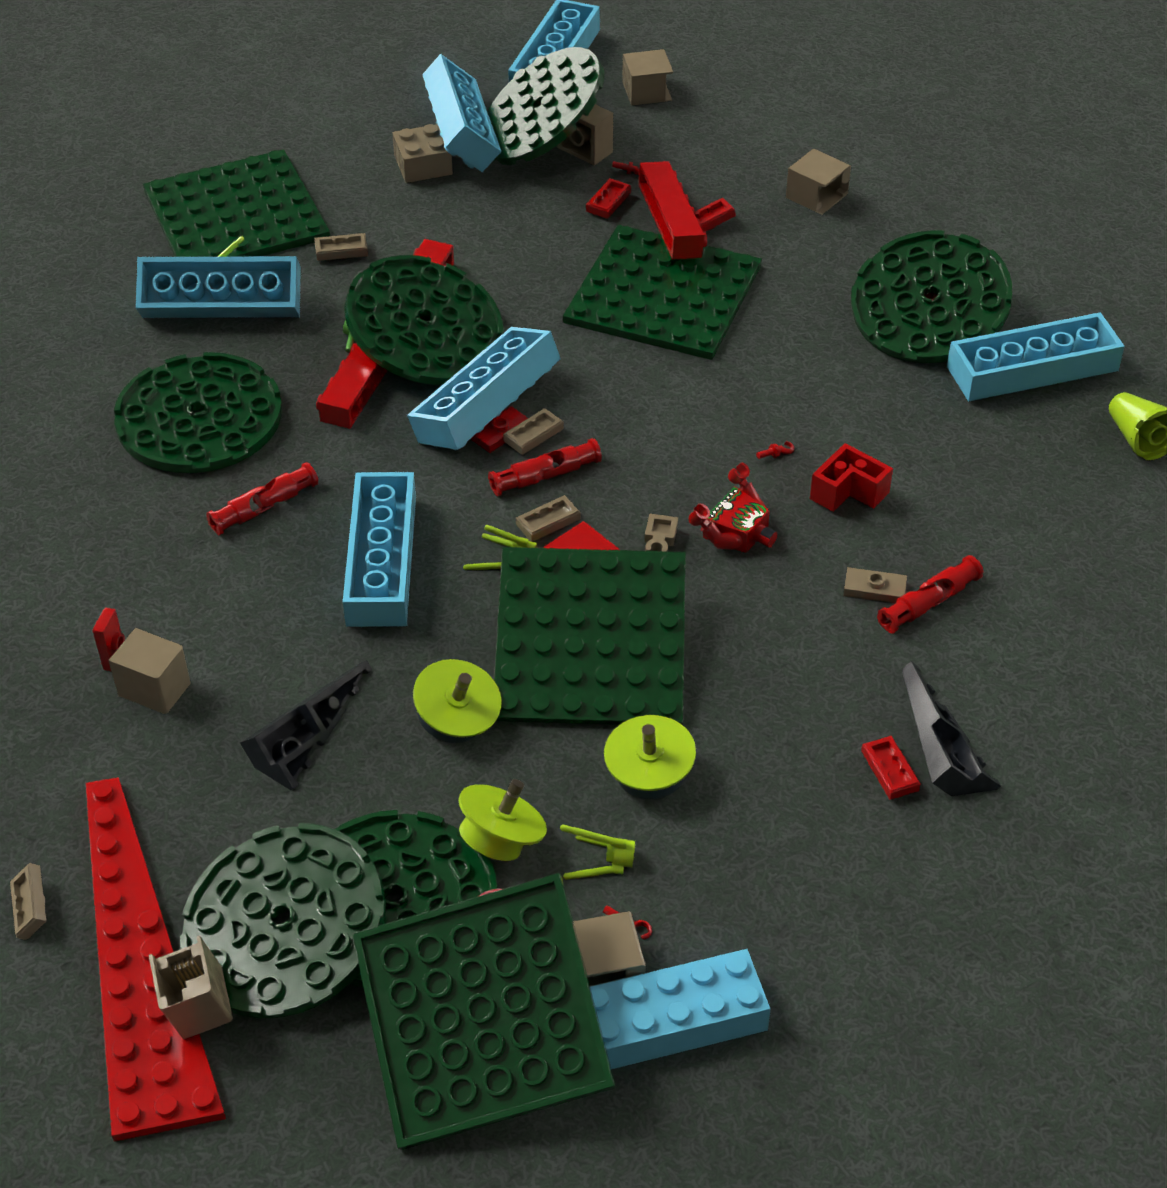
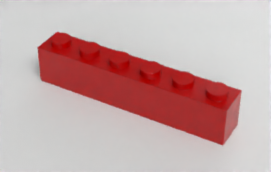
M669 161L640 163L638 185L671 258H702L703 247L707 246V235L701 229V223L695 216L694 207H691L689 204L688 195L683 192V186L677 179L676 171L672 169Z

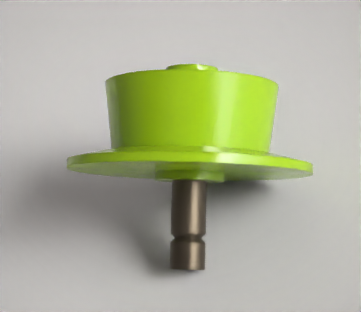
M513 779L507 791L489 785H471L464 788L459 795V806L466 816L459 827L461 837L471 848L487 857L501 861L515 860L520 856L523 845H532L543 840L547 827L540 813L532 805L519 797L524 788V783L520 780Z

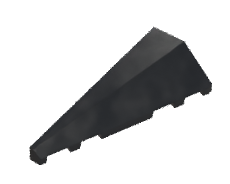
M368 661L357 664L240 742L254 768L289 790L296 788L299 784L296 778L303 768H309L313 762L310 759L312 753L318 745H324L346 711L343 705L348 697L356 695L360 689L357 683L363 674L371 672L372 668Z
M912 661L902 669L932 783L950 796L998 790L1001 787L997 779L983 771L982 768L985 767L986 763L982 757L978 756L976 758L969 744L970 740L950 711L938 701L934 702L931 695L935 693V690L930 684H925L919 673V667Z

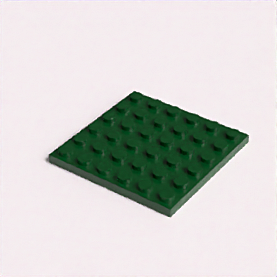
M284 149L274 150L258 156H249L246 159L234 162H225L209 168H201L185 174L180 173L173 177L155 179L143 184L144 192L175 257H217L241 236L244 237V241L226 257L264 256L314 243L315 238L330 236L327 225Z
M617 225L563 314V323L713 360L761 267L762 258L706 246L703 247L702 258L672 259L660 234Z
M502 547L494 681L501 694V710L496 721L620 725L635 717L658 715L673 719L683 725L686 552Z
M560 873L353 933L398 1149L404 1150L616 1088Z

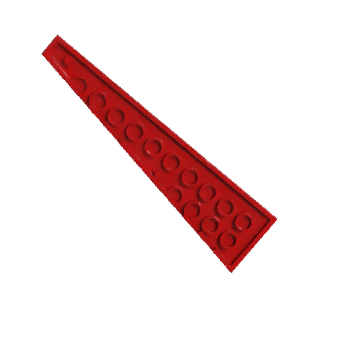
M119 777L86 783L113 1141L226 1119L200 1034L183 1039L158 1007L149 954L159 958L172 953L173 948Z

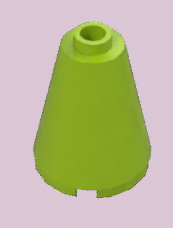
M1127 392L1116 395L1109 404V413L1134 453L1145 460H1154L1166 455L1167 407Z

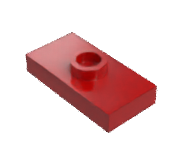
M609 178L586 204V212L608 219L629 196L631 185Z
M720 198L695 211V216L700 220L702 231L706 232L735 217L736 213L735 209L724 198Z
M510 406L501 412L498 417L493 418L471 440L491 453L505 443L504 433L528 418Z
M105 607L92 631L104 670L111 671L109 659L122 645L125 637L121 632L116 610Z
M892 735L862 744L861 752L889 800L919 791L920 782Z

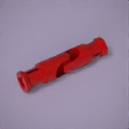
M591 438L588 439L587 443L576 447L570 445L540 455L537 458L513 464L509 469L497 473L491 471L488 473L490 487L496 496H500L503 491L515 487L521 489L538 483L540 480L550 479L578 470L581 465L593 461L596 463L601 462L600 446L596 439ZM553 462L559 464L560 466L554 468Z
M305 462L301 464V468L290 474L283 473L272 479L265 486H258L228 501L227 506L215 512L212 510L207 512L208 523L219 536L224 533V529L236 523L240 525L273 507L274 503L287 501L297 496L298 491L310 485L312 487L318 485V476L310 463ZM251 498L260 507L256 511H252L250 508Z
M968 555L962 559V563L955 567L950 566L924 582L919 590L907 592L899 597L896 603L889 608H881L878 610L877 615L879 624L889 633H895L903 623L914 621L925 614L931 607L939 605L962 591L967 583L972 580L977 581L981 579L984 570L980 561L974 556Z

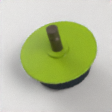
M456 659L437 661L427 666L419 674L413 688V700L421 725L433 737L444 742L462 743L469 741L476 735L487 731L500 714L501 694L497 684L486 671L467 661Z
M644 715L623 722L609 735L604 748L605 763L611 775L626 792L643 799H658L675 792L691 771L696 758V746L690 732L677 721L658 715Z

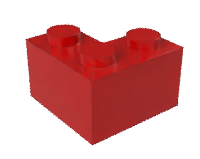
M844 443L812 474L810 500L834 512L851 496L874 509L890 493L893 468Z

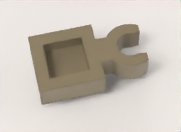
M649 514L644 540L646 543L645 551H668V546H674L678 528V517Z

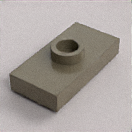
M365 233L315 238L317 261L368 256Z
M544 408L504 433V442L521 455H524L563 430L564 422Z
M564 495L516 517V525L533 542L580 520L581 512Z
M847 567L843 596L896 603V600L905 594L907 575Z
M29 863L10 881L16 938L23 940L29 939L46 922L45 896L43 895L40 865Z

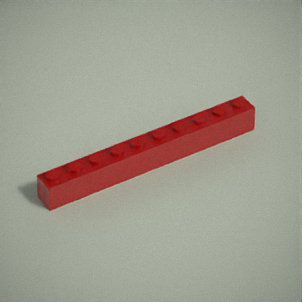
M424 239L419 248H416L413 255L429 257L433 263L445 267L447 263L454 266V250L451 244ZM353 343L349 355L345 360L341 361L339 370L334 377L330 378L328 387L317 398L316 409L319 410L320 422L351 429L387 372L386 369L370 359L357 343Z

